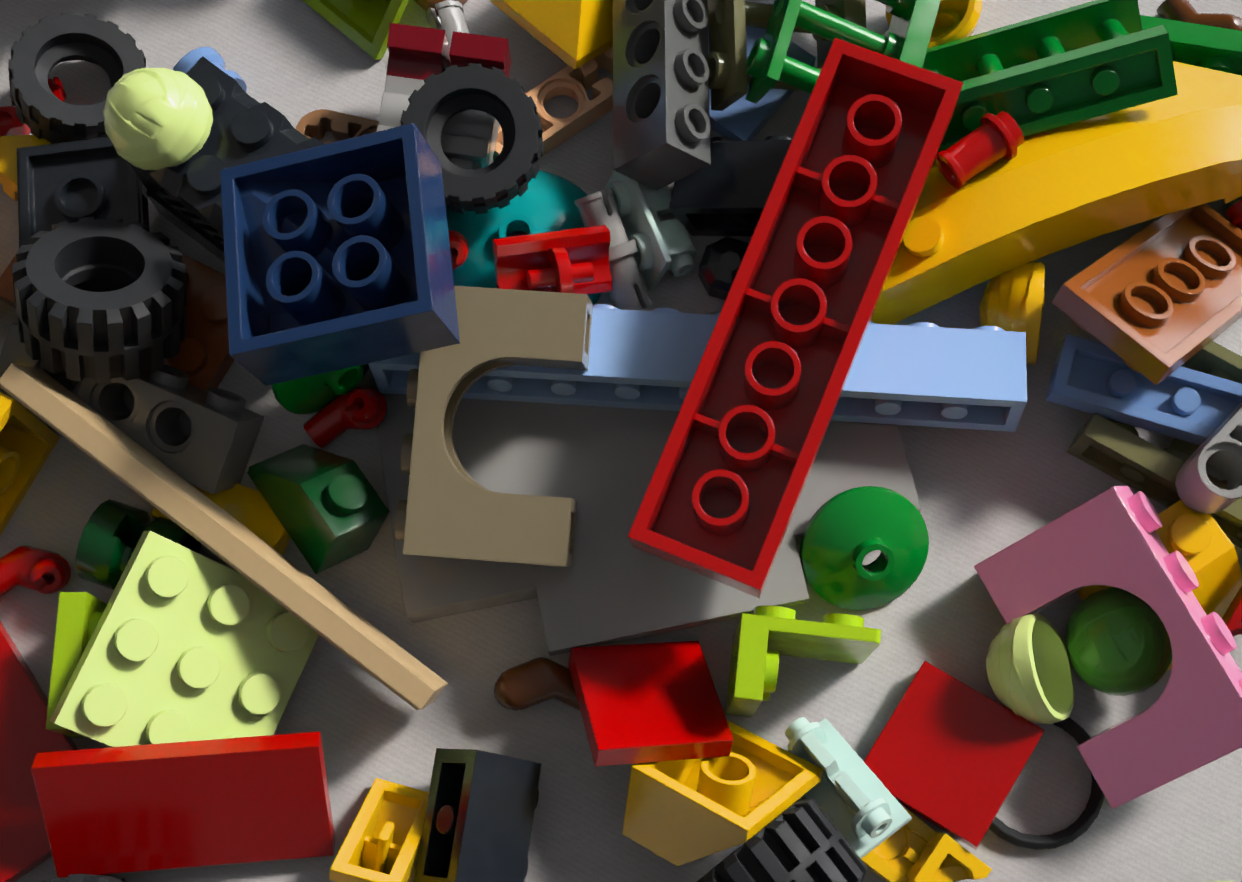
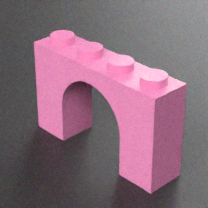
M1128 486L1111 487L974 566L1006 624L1011 623L1015 618L1038 613L1090 585L1117 587L1136 595L1146 602L1163 622L1170 638L1173 658L1171 675L1162 695L1150 708L1092 736L1076 746L1112 809L1242 748V673L1229 653L1237 649L1235 640L1224 621L1216 612L1208 615L1204 612L1192 590L1199 587L1198 580L1183 555L1179 551L1169 554L1155 531L1162 527V521L1150 500L1142 491L1133 495Z

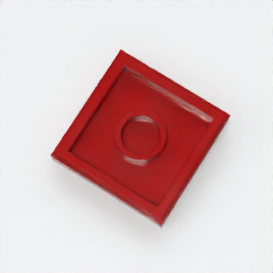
M698 640L571 648L568 666L595 767L727 757L730 755L734 740Z
M924 661L865 758L864 763L901 805L977 850L1045 730L1027 721L1025 718L1015 715L1008 708Z

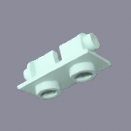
M613 170L605 189L612 188V196L628 241L635 239L639 251L634 252L633 255L648 290H655L667 270H671L675 277L692 272L696 268L693 259L696 257L697 251L691 242L685 226L677 218L660 222L658 217L672 213L669 209L671 195L667 186L656 190Z
M801 717L788 726L785 736L789 739V743L785 750L823 769L821 781L803 796L806 799H815L861 859L912 820L909 813L826 718L819 723H810L805 717Z

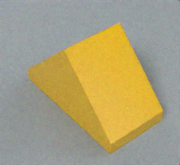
M376 778L330 868L329 880L336 882H414L429 792Z

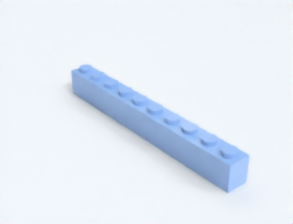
M607 304L593 305L588 370L533 366L504 367L481 377L467 390L462 398L680 411L720 312L711 315L682 313L673 308H657L652 311L621 310ZM870 321L830 421L1016 432L1027 403L1026 332L1005 331L996 326L961 329L943 328L929 322L890 325L875 324ZM420 352L368 363L379 392L406 395L408 374L412 367L419 368Z

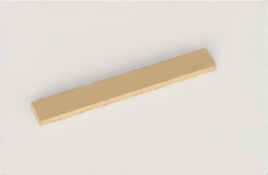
M11 363L0 378V388L414 709L422 710L435 702L448 683L42 369Z

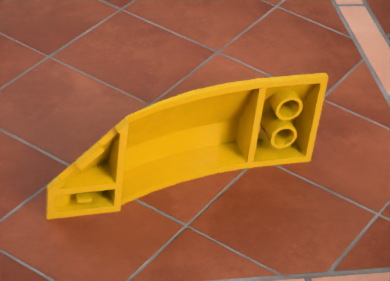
M1173 61L1178 95L1025 136L1024 143L1017 148L1016 157L1009 161L1001 158L966 182L965 186L959 190L948 183L940 172L936 161H934L870 321L875 324L893 325L984 281L1087 240L1180 210L1223 199L1226 204L1241 197L1242 76Z

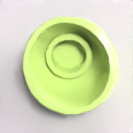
M141 68L124 74L108 90L103 110L105 131L118 155L133 166L143 170H159L178 166L189 160L203 147L209 137L213 123L212 108L202 87L185 73L166 68Z
M1031 613L1013 619L1012 622L1004 625L999 630L998 635L990 644L986 657V671L994 694L1015 715L1024 717L1027 721L1051 725L1069 718L1074 707L1075 693L1071 663L1065 642L1052 624L1039 613Z

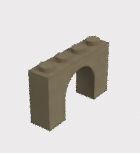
M454 286L460 344L420 352L419 368L412 367L408 374L406 388L408 407L415 408L413 434L404 435L401 447V471L404 474L410 475L407 501L400 500L396 509V540L404 541L403 554L572 567L578 501L563 497L493 492L481 486L466 472L459 461L453 441V422L457 407L467 390L481 377L496 369L509 366H533L588 370L593 304L587 294Z

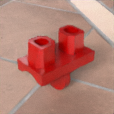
M606 225L493 239L496 288L575 294H594L612 291L609 265L610 230Z

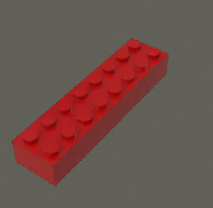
M834 38L627 536L634 548L760 598L952 118L963 82Z

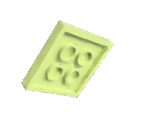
M143 531L49 721L111 747L274 735L319 634L239 572L152 531Z

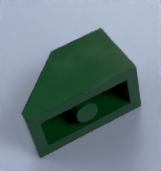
M305 444L250 466L247 472L315 574L368 550L390 512L354 460Z

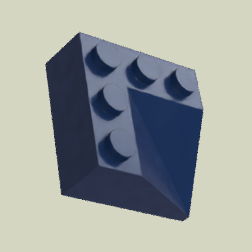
M415 123L220 170L229 354L265 386L460 344L441 162Z

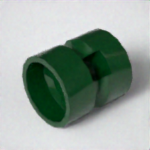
M108 499L97 507L84 527L75 558L76 572L81 579L115 590L143 531H152L199 554L201 543L170 519L159 516L151 522L148 511Z

